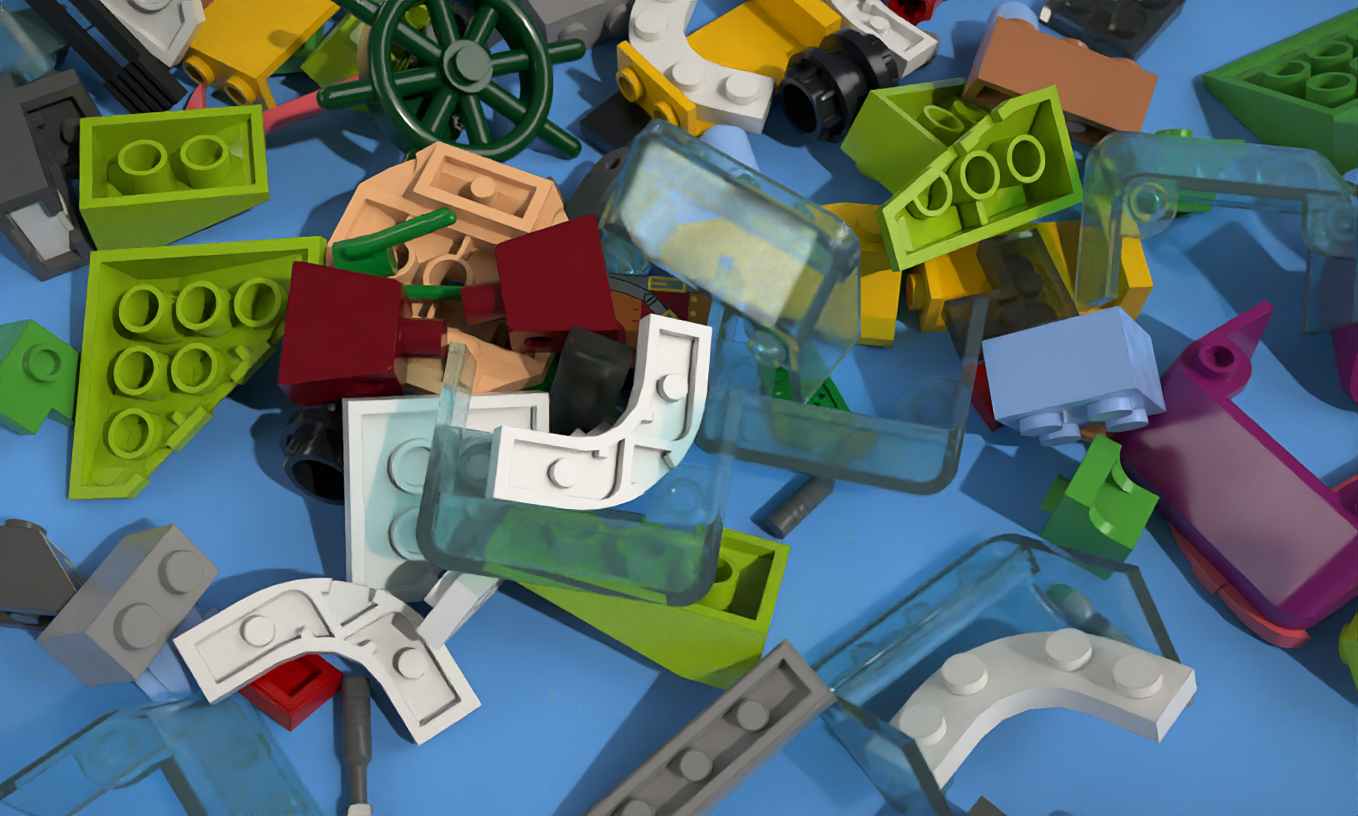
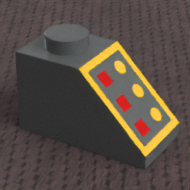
M8 519L4 522L3 526H0V627L44 631L84 585V582L69 557L46 537L47 531L37 524L24 520Z

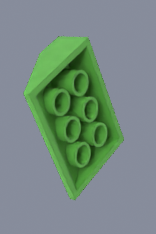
M1358 8L1203 74V85L1284 164L1305 171L1311 177L1320 180L1340 178L1346 172L1358 167Z

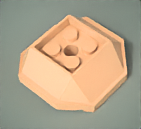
M437 141L417 152L415 159L390 167L358 185L326 246L325 266L335 268L332 254L334 242L376 233L422 214L446 207L450 212L455 213L457 221L453 225L436 230L433 233L393 246L397 264V275L387 278L395 279L407 285L443 286L449 282H460L467 286L498 281L499 274L494 251L495 246L501 242L569 221L564 211V205L553 181ZM410 299L413 312L412 318L446 320L448 340L444 360L408 359L406 391L417 395L518 391L543 383L556 353H518L512 351L506 319L467 325L462 301Z

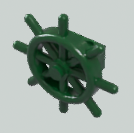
M331 0L365 23L357 52L359 80L320 88L316 94L317 104L326 111L366 104L371 113L368 120L377 125L385 136L405 153L401 163L415 159L417 152L437 141L499 163H504L519 155L535 138L567 159H574L580 155L582 150L580 141L547 119L550 112L554 89L552 65L577 61L583 58L586 53V46L582 40L570 38L545 43L535 21L517 0H381L379 3L374 0ZM425 4L429 18L417 28L412 27L401 19L409 10ZM450 4L462 6L475 12L465 33L457 28ZM494 28L503 37L510 50L491 54V51L485 47ZM392 42L404 49L393 71L391 63ZM519 73V99L494 83L491 78ZM480 101L511 121L510 126L495 141L492 140ZM464 128L469 144L456 142Z

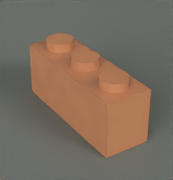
M998 16L981 39L961 98L993 110L1002 101L1056 84L1069 138L1117 155L1139 138L1159 76L1142 70L1140 65L1133 60L1120 57L1110 58L1091 51L1085 43L1077 39H1059L1036 30L1035 26L1026 20L1019 18L1006 19Z

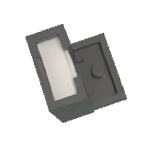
M74 68L22 86H18L11 73L0 76V229L41 282L89 265L90 253L95 251L87 225L79 210V202L72 181L79 179L80 118L100 117L102 115Z

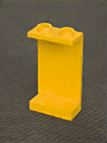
M214 0L203 10L206 21L182 58V68L187 76L197 85L203 83L205 88L210 86L228 95L239 106L261 104L263 111L276 107L277 105L266 80L341 7L331 0Z
M748 0L690 34L686 39L689 46L705 60L723 67L776 78V95L779 93L781 81L785 78L784 74L791 56L807 47L819 48L824 37L840 29L842 17L821 0ZM626 40L617 45L618 72L616 73V82L621 93L627 100L631 102L636 101L651 115L655 125L663 134L671 135L688 150L695 145L696 141L708 128L717 125L696 119L697 106Z
M1125 189L1101 190L1088 220L1026 223L910 267L911 274H908L906 279V299L909 310L918 311L921 332L932 333L1042 326L1118 305L1135 321L1154 285Z

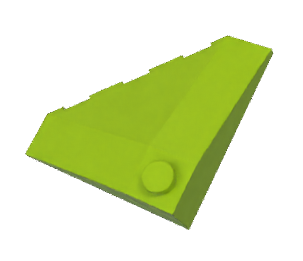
M322 236L91 251L68 499H134L151 482L149 476L174 450L180 452L214 416L212 411L238 384L243 386L277 351L275 345L284 336L293 261L325 266L327 246L325 238Z

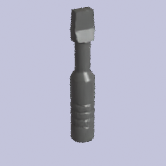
M862 431L842 448V454L823 472L814 473L764 521L767 529L776 538L783 540L833 492L835 482L854 464L860 465L878 445L877 437Z
M352 676L342 680L343 763L348 768L349 805L344 807V816H372V805L367 803V766L372 760L370 678L365 676Z

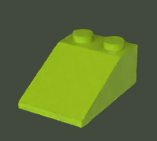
M963 77L870 90L840 149L856 162V168L860 173L872 180L879 181L891 193L895 194L990 113L992 109L961 98L967 82Z
M261 104L80 118L79 210L97 250L165 246L271 200L264 115Z

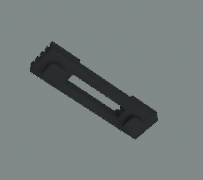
M24 0L106 81L103 87L130 114L165 112L176 105L188 93L177 79L100 0L69 1L129 61L123 68L56 0Z

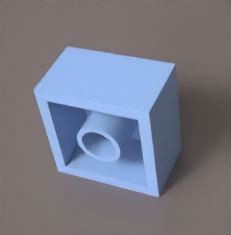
M1119 305L981 341L995 420L1020 432L1022 436H1028L1034 440L1040 439L1042 446H1057L1078 441L1081 439V430L1104 425L1108 432L1138 429L1149 424L1147 416L1166 412L1151 336Z

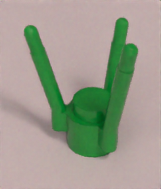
M443 207L376 233L334 242L332 254L335 268L386 278L397 275V264L393 246L453 225L457 221L455 213ZM404 284L409 299L462 301L461 286Z

